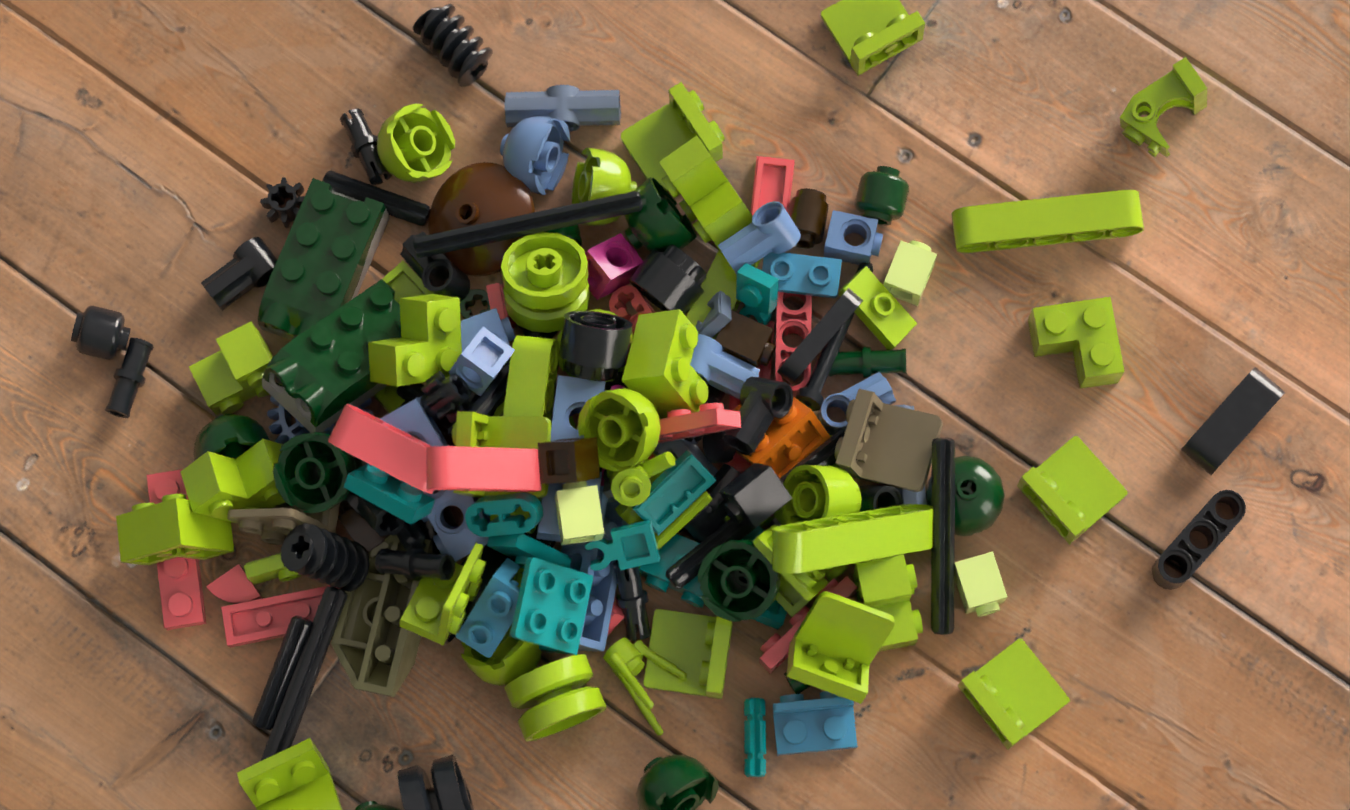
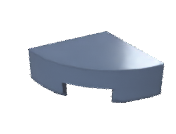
M721 290L708 302L707 305L712 309L702 323L698 320L696 324L698 334L712 338L732 320L731 298Z

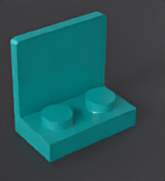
M528 557L511 627V637L539 645V650L544 652L577 655L594 576L536 557Z

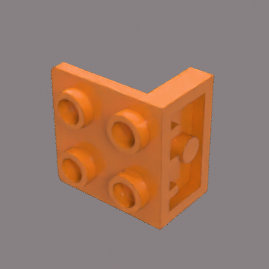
M793 397L790 411L782 418L775 417L751 456L740 454L737 450L736 453L750 462L751 465L760 463L771 466L780 479L831 436L812 409ZM741 403L733 411H739L742 406Z

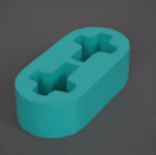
M530 493L485 496L479 498L467 509L465 522L472 533L481 537L523 534L529 532L541 522L544 515L541 501ZM521 506L523 511H529L530 517L525 520L523 515H511L510 513ZM484 510L486 515L498 514V517L488 523L487 519L479 517V513Z

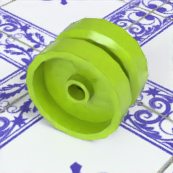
M535 233L526 235L512 243L504 253L501 264L504 303L508 315L517 325L533 332L551 333L563 329L564 315L566 313L587 311L590 299L588 261L584 249L574 239L559 233Z
M585 654L566 657L540 666L519 676L504 687L513 708H531L523 713L518 720L526 742L542 739L572 728L607 709L598 687L580 688L589 682L593 676Z

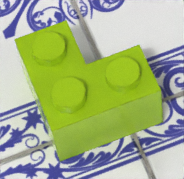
M697 135L659 161L667 176L661 179L674 199L680 194L684 198L679 205L691 222L698 219L692 225L705 244L713 240L718 247L720 243L752 223V214Z
M437 294L399 298L401 337L368 342L370 382L397 387L426 382L427 379L438 371H441L445 378L450 375L449 371L462 354L460 298Z
M1111 297L1032 308L1028 324L1034 357L1073 352L1080 389L1116 384L1120 381L1125 371Z
M680 309L639 314L622 381L630 390L639 392L653 404L659 419L667 418V412L672 410L687 409L691 410V413L699 412V406L708 399V385L690 365L694 348L698 343V331Z
M250 321L217 338L216 341L221 349L220 351L189 366L208 407L215 415L220 413L231 414L241 409L244 401L256 395L257 397L269 395L262 387V377L265 368L274 356L266 340Z
M262 439L236 459L210 451L204 453L180 472L192 512L232 522L227 519L228 510L269 509L284 503L285 501L276 488L273 475L274 464L278 463L282 452L280 449L283 444Z
M185 494L165 495L162 497V502L157 504H136L132 506L131 512L116 516L121 563L152 565L176 557L206 560L234 552L231 522L192 512L190 502L186 499Z
M904 554L856 563L853 581L858 587L856 592L858 603L894 617V628L878 652L916 645L918 641L917 634L923 633V625L919 609L912 610L910 603L912 594H915L914 588H917L913 564L906 565Z

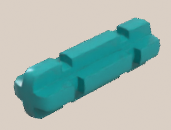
M747 698L744 701V716H747V721H744V754H747V759H744V773L747 777H763L766 774V759H763V754H766V721L763 720V716H766V701L762 698Z

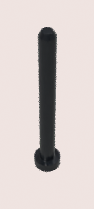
M871 262L859 264L856 273L865 266L873 273V264ZM854 312L824 346L807 386L800 388L795 398L812 409V411H819L824 402V397L820 393L855 315Z

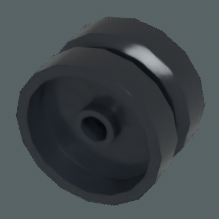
M454 755L433 760L431 766L433 787H431L426 772L418 765L398 771V784L404 810H474L467 783L462 776Z

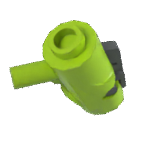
M666 451L650 460L647 458L633 467L621 466L619 471L605 469L603 475L604 495L607 499L614 496L615 500L625 506L633 507L642 504L650 496V477L675 465L674 456L671 452Z

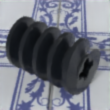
M453 4L445 5L442 8H432L416 20L412 28L413 32L420 35L423 44L430 46L431 53L439 57L442 66L448 67L449 74L454 78H458L459 86H470L486 71L488 60L493 51L489 47L478 51L483 44V39L477 36L469 40L474 33V28L466 26L460 29L465 19L462 15L451 18L455 12Z
M305 523L295 527L284 539L281 547V560L289 571L297 572L299 575L307 576L310 579L318 580L321 583L329 584L331 587H336L343 591L351 592L358 589L368 575L369 555L364 546L356 541H351L346 537H341L336 533L319 528L314 524Z

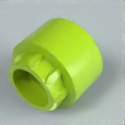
M801 465L794 468L783 483L792 497L790 501L781 507L787 524L860 511L862 500L858 484L841 467Z

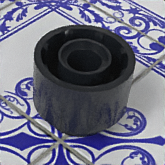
M671 245L664 252H658L653 249L628 280L661 311L680 309L686 315L693 304L704 293L701 285L706 280V272L685 252Z
M572 311L564 315L559 356L566 360L565 369L567 372L575 377L586 380H612L618 373V369L626 366L632 323L622 317L602 312Z

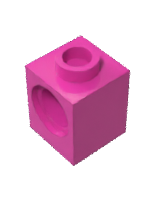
M621 233L586 251L589 291L596 300L603 298L618 288L629 284L628 279L642 264L643 260L639 257L635 248L627 242Z

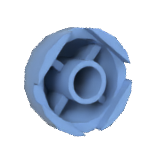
M535 116L521 120L512 128L509 134L503 137L500 153L503 156L504 167L512 176L522 181L529 188L530 192L546 195L544 190L553 191L562 178L569 156L568 153L562 152L563 140L570 142L568 125L559 119Z

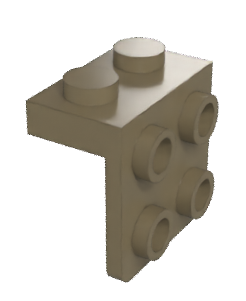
M858 389L855 400H851L847 408L846 421L848 424L844 437L838 439L835 447V464L845 469L854 478L912 492L922 491L932 463V441L940 436L943 426L942 420L934 414L885 404L874 392Z
M284 502L269 509L228 510L227 519L238 524L240 531L262 536L261 541L265 543L282 545L291 530L305 523L314 524L319 528L336 533L340 503L330 510L307 513L295 505L290 506Z

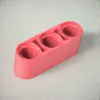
M778 292L776 306L775 381L784 382L782 376L777 371L796 350V348L785 345L783 338L788 334L794 333L801 336L804 340L811 332L812 296ZM796 296L803 300L804 306L799 310H790L783 302L788 297ZM811 363L801 373L803 381L796 386H791L793 397H796L800 388L807 386L811 375Z
M345 405L328 438V442L423 492L433 494L434 490L426 489L427 447H431V445L355 406Z
M460 446L427 447L426 489L541 491L538 449Z

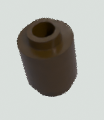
M809 188L799 189L796 192V197L791 199L789 215L801 234L799 242L795 245L796 247L809 249L813 248L814 244H819L823 241L829 205L826 202V195L821 191Z

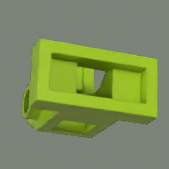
M1186 57L1175 63L1171 72L1133 95L1120 116V126L1124 129L1122 134L1136 145L1141 146L1143 142L1149 145L1147 147L1149 149L1148 153L1153 157H1156L1158 153L1165 157L1170 155L1168 152L1170 146L1156 125L1159 117L1164 112L1173 107H1185L1190 109L1195 115L1207 107L1208 88Z

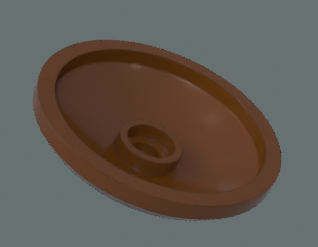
M481 162L465 166L452 174L435 195L429 214V235L534 213L535 208L531 192L522 181L512 176L502 165ZM472 208L471 217L466 219L468 210ZM524 236L447 252L445 255L466 275L488 276L501 271L504 253L512 243Z

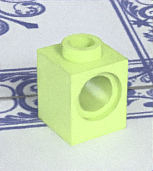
M901 240L883 285L895 298L918 306L935 265L937 254L931 252V248L922 242L912 240L907 243Z
M586 481L563 484V490L556 491L554 497L561 545L602 540L604 527L597 485L587 486Z
M993 551L955 562L954 579L965 613L968 614L976 611L977 617H982L1000 611L999 604L1005 602L1007 594Z

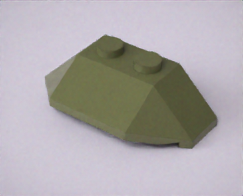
M390 535L383 543L368 552L370 565L364 583L354 591H345L348 597L333 634L331 645L349 676L354 689L395 697L415 664L421 640L420 635L399 627L400 619L420 580H409L404 575L381 574L377 571L375 559L380 549L388 548L406 551L397 535ZM425 539L426 547L424 551L433 554V541Z

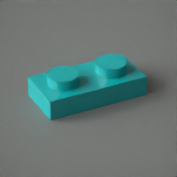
M368 463L348 473L344 488L409 524H413L429 515L435 502L434 498L424 494L423 491Z

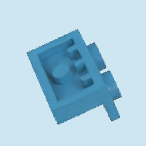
M771 252L763 258L762 271L779 279L778 292L836 298L838 296L842 259L793 253L775 254Z
M509 558L503 562L493 575L456 636L457 639L487 658L493 655L513 623L520 591L517 587L519 583L513 580L521 566Z
M827 691L820 692V699L804 700V694L780 696V703L772 705L777 756L857 748L853 710L854 701Z

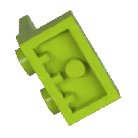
M841 0L821 11L823 22L857 76L923 40L925 21L918 11L909 15L900 0Z
M1078 436L1072 437L1036 469L1033 466L1021 476L1017 487L1069 545L1128 494L1124 486Z
M475 543L464 566L455 563V572L450 580L423 577L400 619L399 627L443 646L450 633L457 635L466 616L464 610L469 600L474 601L483 581L481 576L486 566V561L481 560L483 545Z
M656 609L654 611L649 649L687 674V678L680 679L647 659L644 687L722 699L733 622L718 616L712 617Z
M1017 639L976 672L973 671L958 684V688L1007 750L1070 701L1067 694L1023 639Z
M311 738L237 772L239 783L256 807V810H342L329 766Z

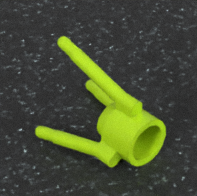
M624 637L615 642L606 651L603 659L622 681L655 733L661 736L663 729L650 710L654 707V704L635 678L645 666L642 658L646 657L680 679H686L687 674L651 651L641 640L632 644L627 637Z

